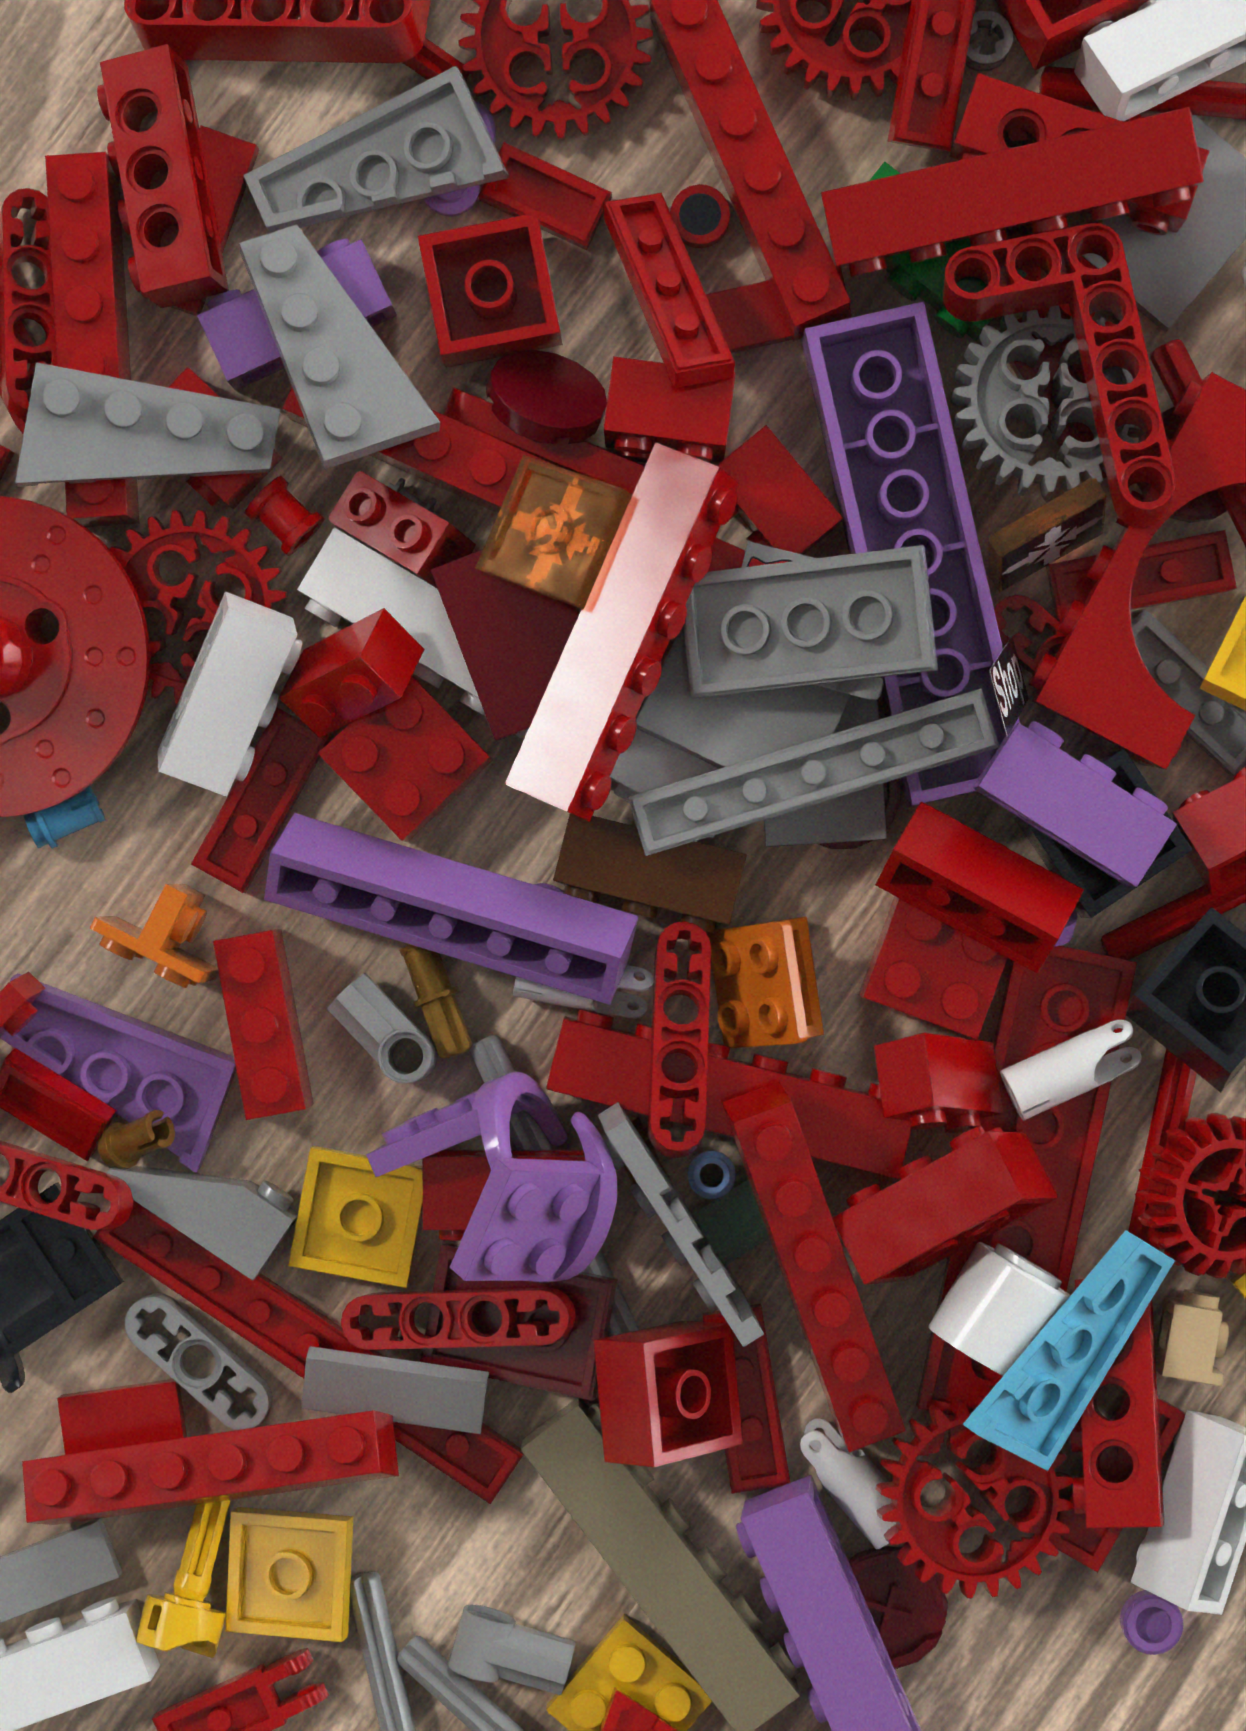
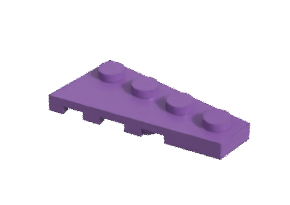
M17 973L16 975L11 977L10 981L18 978L19 976H21V974ZM40 982L46 989L32 1003L38 1009L37 1014L13 1037L6 1031L0 1038L116 1109V1114L129 1123L153 1110L163 1111L162 1118L152 1122V1124L167 1116L171 1119L175 1129V1138L172 1144L165 1148L179 1156L180 1163L197 1173L204 1161L236 1073L234 1056Z

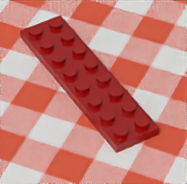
M1055 946L1038 974L1011 960L993 1043L1003 1113L981 1118V1126L985 1132L1001 1127L1003 1132L1026 1133L1059 1198L948 1257L936 1312L975 1245L979 1242L994 1249L997 1244H1001L1060 1279L1062 1281L1060 1288L1067 1292L1112 1081L1023 1121L1008 1095L1000 1070L1086 1031L1096 1029L1114 1020H1125L1137 962L1065 946ZM1117 1028V1029H1115L1113 1032L1119 1033V1032H1121L1123 1029H1122V1028ZM1119 1045L1107 1050L1104 1056L1118 1050ZM931 1331L916 1406L918 1409L929 1411V1406L934 1404L945 1415H951L952 1399L959 1397L965 1402L969 1412H972L977 1396L986 1397L1003 1376L972 1359Z

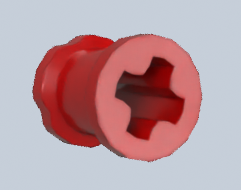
M279 476L267 484L254 497L245 509L244 514L251 520L259 519L282 542L280 549L287 556H290L317 532L325 518L318 511L310 513L287 490L289 483L282 476Z

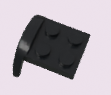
M59 1182L53 1184L40 1193L41 1198L48 1204L54 1202L61 1192V1185ZM17 1208L0 1220V1381L2 1387L8 1393L14 1392L25 1382L24 1367L19 1354L21 1350L124 1282L96 1238L93 1237L94 1235L90 1229L75 1226L22 1208Z

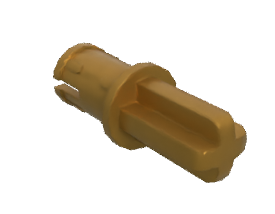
M414 945L400 949L399 951L401 956L404 957L418 1000L413 1002L415 1008L421 1007L438 1055L442 1059H447L470 1050L472 1042L455 997L456 994L460 993L458 986L452 987L440 953Z

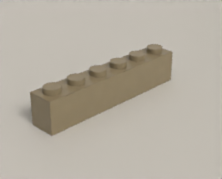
M577 1397L523 1438L520 1450L734 1731H755L800 1696L798 1683L794 1677L801 1672L800 1668H795L787 1649L780 1642L771 1647L758 1630L764 1622L748 1598L741 1594L735 1599L721 1580L727 1576V1573L714 1553L707 1546L698 1551L684 1532L691 1528V1526L674 1501L668 1498L662 1503L648 1485L654 1480L649 1468L646 1466L608 1463L604 1461L600 1406L597 1402L588 1407L582 1398Z

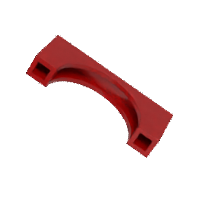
M1213 372L1203 379L1201 385L1191 380L1173 412L1181 417L1182 420L1172 439L1167 438L1175 473L1176 488L1165 517L1157 524L1148 528H1135L1125 524L1117 516L1115 523L1123 526V531L1113 549L1104 544L1100 548L1086 577L1095 581L1084 603L1074 598L1057 631L1066 635L1055 657L1048 653L1043 655L1028 684L1037 689L1032 702L1167 770L1196 715L1171 699L1147 670L1138 651L1132 630L1130 612L1131 592L1137 566L1145 548L1161 525L1174 512L1189 501L1209 492L1230 487L1246 486V390ZM1147 484L1142 494L1134 490L1131 491V495L1136 500L1142 502H1152L1160 498L1157 489L1151 484Z

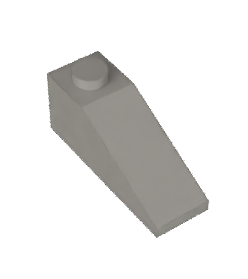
M133 1166L129 1169L112 1167L107 1171V1174L114 1175L126 1182L131 1189L134 1201L251 1280H254L262 1272L297 1220L298 1212L290 1207L294 1199L284 1190L266 1180L258 1186L250 1180L142 1166Z

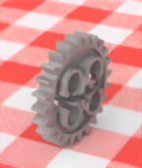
M1058 305L1050 307L1045 318H1040L1037 310L1023 312L1022 323H1019L1012 314L1002 316L999 322L1001 333L995 328L985 325L979 336L983 346L975 343L968 345L964 357L970 364H959L954 376L956 381L965 386L954 389L950 403L966 408L956 414L953 420V427L971 428L972 430L965 437L961 445L962 449L971 450L978 447L982 449L983 453L976 465L978 470L987 468L993 463L1000 467L995 484L998 486L1006 482L1011 475L1019 478L1018 495L1024 496L1032 483L1040 484L1043 500H1049L1056 484H1061L1069 499L1074 498L1079 490L1080 479L1092 491L1098 489L1103 481L1101 470L1105 473L1106 470L1087 384L1075 380L1068 370L1070 365H1082L1072 316L1069 320L1062 319ZM1101 316L1095 322L1105 326L1106 318ZM1067 337L1073 339L1067 343L1066 349L1058 362L1059 368L1053 377L1052 401L1053 404L1060 406L1051 422L1052 440H1058L1066 424L1071 422L1083 423L1089 427L1093 433L1094 440L1081 442L1069 435L1056 455L1059 462L1052 457H1048L1044 461L1039 460L1035 465L1030 466L1028 463L1036 456L1035 453L1043 441L1041 436L1048 425L1049 401L1041 396L1050 380L1049 362H1043L1037 375L1029 380H1022L1013 376L1007 367V363L1021 361L1033 368L1045 347L1043 341L1052 346L1058 341L1062 343ZM1111 367L1103 371L1105 378L1117 385H1125L1134 380L1132 375L1121 367ZM1009 419L1025 421L1030 425L1034 436L1026 439L1015 437L1007 429L1006 421ZM1125 424L1116 429L1117 435L1128 443H1135L1131 438H1139L1144 434L1141 428L1132 424ZM1063 462H1065L1070 468H1067L1063 464Z

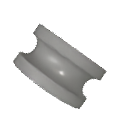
M991 10L979 11L974 13L969 42L975 39L978 28L990 29L988 36L995 32L1000 39L995 42L992 54L990 55L980 54L981 46L974 50L969 43L965 65L975 71L984 72L999 67L1006 60L1013 42V31L1009 22L1001 14Z

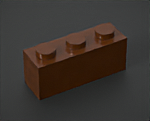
M569 814L553 881L565 884L563 894L597 904L600 893L624 898L621 910L656 919L659 907L682 913L680 922L694 923L704 931L714 933L717 922L730 925L747 854L693 841L646 856L636 826L592 816L589 822Z

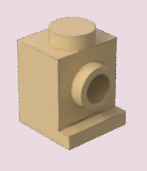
M1184 1289L1182 1299L1165 1296L1155 1348L1156 1371L1162 1376L1222 1387L1224 1374L1214 1366L1215 1357L1223 1358L1225 1354L1229 1326L1227 1322H1222L1223 1312L1218 1309L1219 1296Z

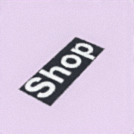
M1012 636L989 670L1007 737L1029 699Z

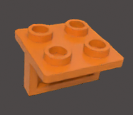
M165 884L143 929L117 916L95 917L90 926L91 930L103 935L99 943L100 946L128 960H133L134 957L143 959L145 956L157 962L154 973L181 987L187 988L189 984L196 986L197 983L216 980L219 974L218 967L179 948L184 941L191 943L195 939L207 915V911L200 908L205 894L186 884Z
M807 916L715 929L714 933L708 932L711 944V969L713 971L718 1003V1023L722 1031L724 1045L731 1048L803 1043L808 1038L824 1035Z

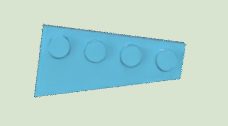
M1125 1230L966 1419L963 1425L983 1439L1048 1471L1175 1260Z

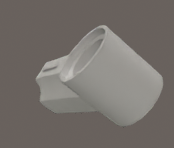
M363 973L350 983L327 1007V1010L379 1063V1067L385 1076L399 1083L421 1081L428 1077L436 1067L438 1053L432 1038L423 1031H420L366 973ZM407 1038L416 1041L423 1051L422 1064L413 1073H405L398 1069L393 1059L394 1048L400 1041Z
M473 1604L464 1606L447 1664L452 1671L464 1677L482 1682H497L502 1678L557 1695L562 1694L576 1641L515 1624L516 1621L513 1617L490 1607Z

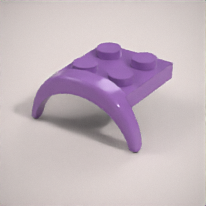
M510 1072L484 1083L477 1091L455 1100V1103L439 1110L434 1108L404 1121V1124L382 1133L386 1144L366 1154L375 1177H378L481 1135L488 1163L492 1170L496 1158H512L510 1117L523 1110L533 1117L551 1144L556 1146L562 1145L568 1140V1137L555 1108L538 1083L522 1072Z
M575 1112L571 1118V1123L581 1141L585 1161L496 1158L450 1265V1268L464 1281H563L581 1273L595 1258L607 1237L613 1220L617 1202V1176L612 1157L604 1139L584 1113Z

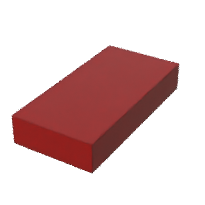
M503 142L499 156L510 178L485 183L478 195L479 201L514 217L538 213L541 230L587 251L603 218L604 203L611 201L612 192Z
M14 1048L7 1055L0 1068V1108L88 1161L96 1152L98 1140L105 1128L110 1125L117 1110L17 1048Z
M174 1379L63 1394L57 1398L65 1455L187 1437L180 1385Z

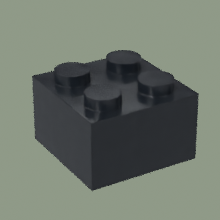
M1124 748L1113 751L1100 760V762L1116 772L1111 782L1132 795L1138 787L1157 797ZM1166 811L1165 814H1164V816H1166V817H1168L1169 819L1172 820V818L1170 817V815H1169L1168 812ZM1014 818L1048 870L1084 889L1075 907L1081 918L1094 917L1137 888L1123 885L1022 819ZM1177 826L1138 886L1193 850Z
M1211 907L1134 993L1126 1016L1220 1093L1246 1064V934Z

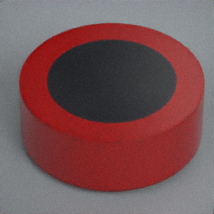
M698 184L683 189L675 197L670 210L683 243L689 247L701 249L713 246L724 237L728 230L730 221L728 202L721 192L711 186Z

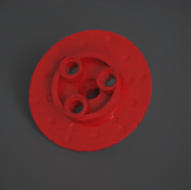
M0 496V702L6 705L11 716L10 725L5 732L0 730V817H9L39 812L59 805L92 785L109 769L122 753L140 719L148 690L151 655L145 614L138 594L128 574L108 547L88 528L52 507L34 501ZM49 611L54 613L59 622V632L52 642H49L43 636L41 630L43 617Z

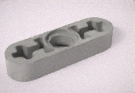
M151 1293L140 1298L129 1308L125 1317V1331L130 1341L229 1428L241 1430L254 1428L263 1421L272 1405V1392L268 1383L179 1303L168 1295ZM158 1308L164 1310L167 1316L162 1324L174 1336L181 1331L182 1326L191 1333L174 1348L171 1357L162 1350L171 1342L168 1337L158 1330L149 1336L141 1329L146 1322L144 1316L140 1314L142 1309L149 1313L156 1311ZM203 1345L211 1350L215 1357V1369L211 1375L197 1378L187 1373L183 1366L182 1358L184 1351L188 1347ZM227 1366L236 1373L226 1381L230 1386L240 1393L248 1387L256 1392L257 1395L252 1402L254 1407L258 1409L255 1414L248 1409H245L239 1415L231 1409L235 1398L223 1386L219 1389L216 1396L207 1390V1388L214 1385L220 1379Z

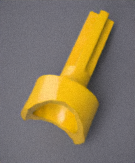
M231 1500L196 1505L180 1568L176 1572L173 1584L174 1593L165 1592L164 1596L147 1594L137 1631V1643L166 1652L181 1646L182 1649L214 1658L227 1613L211 1608L212 1603L204 1601L209 1593L212 1581L211 1575Z

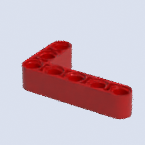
M124 0V10L144 50L168 44L183 60L401 63L415 57L423 46L431 0Z
M1089 223L971 246L957 251L946 265L943 287L945 307L957 319L962 321H980L1069 303L1114 509L1117 516L1125 524L1132 527L1148 528L1157 524L1165 517L1175 491V473L1124 247L1119 235L1109 226L1101 223ZM1087 253H1094L1106 260L1107 265L1099 269H1090L1082 265L1078 258ZM1026 265H1035L1043 269L1047 276L1038 281H1029L1021 277L1017 270ZM965 277H976L981 279L987 287L982 291L969 293L959 288L956 283ZM1098 310H1108L1117 315L1120 322L1114 326H1101L1092 320L1090 315ZM1111 367H1121L1126 369L1134 380L1125 385H1117L1106 379L1103 371ZM1125 424H1132L1141 428L1147 438L1139 443H1128L1117 435L1116 429ZM1137 482H1146L1157 489L1160 498L1152 502H1142L1136 500L1128 488Z

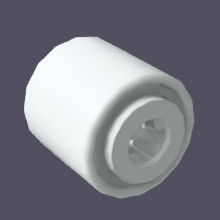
M979 1242L975 1245L928 1327L953 1347L1003 1376L1070 1295L1060 1288L1062 1283L1060 1279L1001 1244H997L994 1249Z

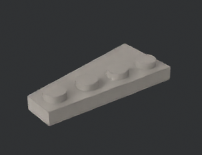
M457 66L243 175L265 226L271 232L296 224L299 228L510 178L464 77Z
M297 224L239 243L240 254L324 470L440 431V421Z
M36 362L15 485L20 487L37 486L42 483L69 482V484L90 483L95 482V480L130 478L132 480L157 479V477L190 475L195 477L270 472L281 409Z
M619 1102L600 1113L598 1117L606 1133L602 1138L609 1149L615 1169L619 1170L625 1165L628 1167L637 1181L636 1184L630 1187L632 1194L648 1218L658 1214L668 1231L661 1235L664 1242L680 1266L689 1262L699 1279L694 1281L693 1284L708 1309L712 1313L718 1309L720 1310L743 1347L764 1335L744 1291Z

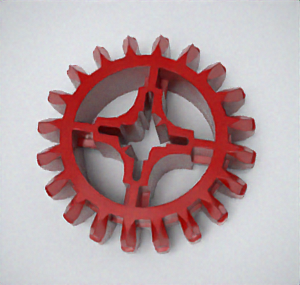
M1219 1113L1207 1114L1206 1120L1198 1117L1185 1118L1184 1131L1177 1128L1165 1130L1169 1144L1168 1148L1159 1145L1149 1147L1157 1162L1154 1168L1144 1167L1139 1169L1141 1175L1149 1179L1150 1182L1148 1189L1135 1193V1196L1140 1202L1149 1204L1150 1207L1138 1219L1142 1225L1153 1228L1147 1238L1152 1246L1164 1249L1163 1253L1175 1260L1173 1264L1177 1266L1182 1265L1186 1272L1197 1276L1206 1273L1214 1278H1226L1229 1271L1237 1274L1246 1273V1119L1238 1116L1229 1117L1228 1119L1226 1115ZM1205 1158L1201 1168L1191 1174L1195 1167ZM1208 1189L1215 1192L1219 1190L1220 1194L1231 1197V1201L1225 1202L1219 1199L1214 1201L1215 1198L1204 1195L1202 1190ZM1184 1199L1186 1200L1187 1208H1188V1209H1187V1216H1186V1218H1185L1184 1206H1183V1200H1184ZM1239 1218H1241V1219L1238 1221V1223L1231 1229L1232 1225H1233Z

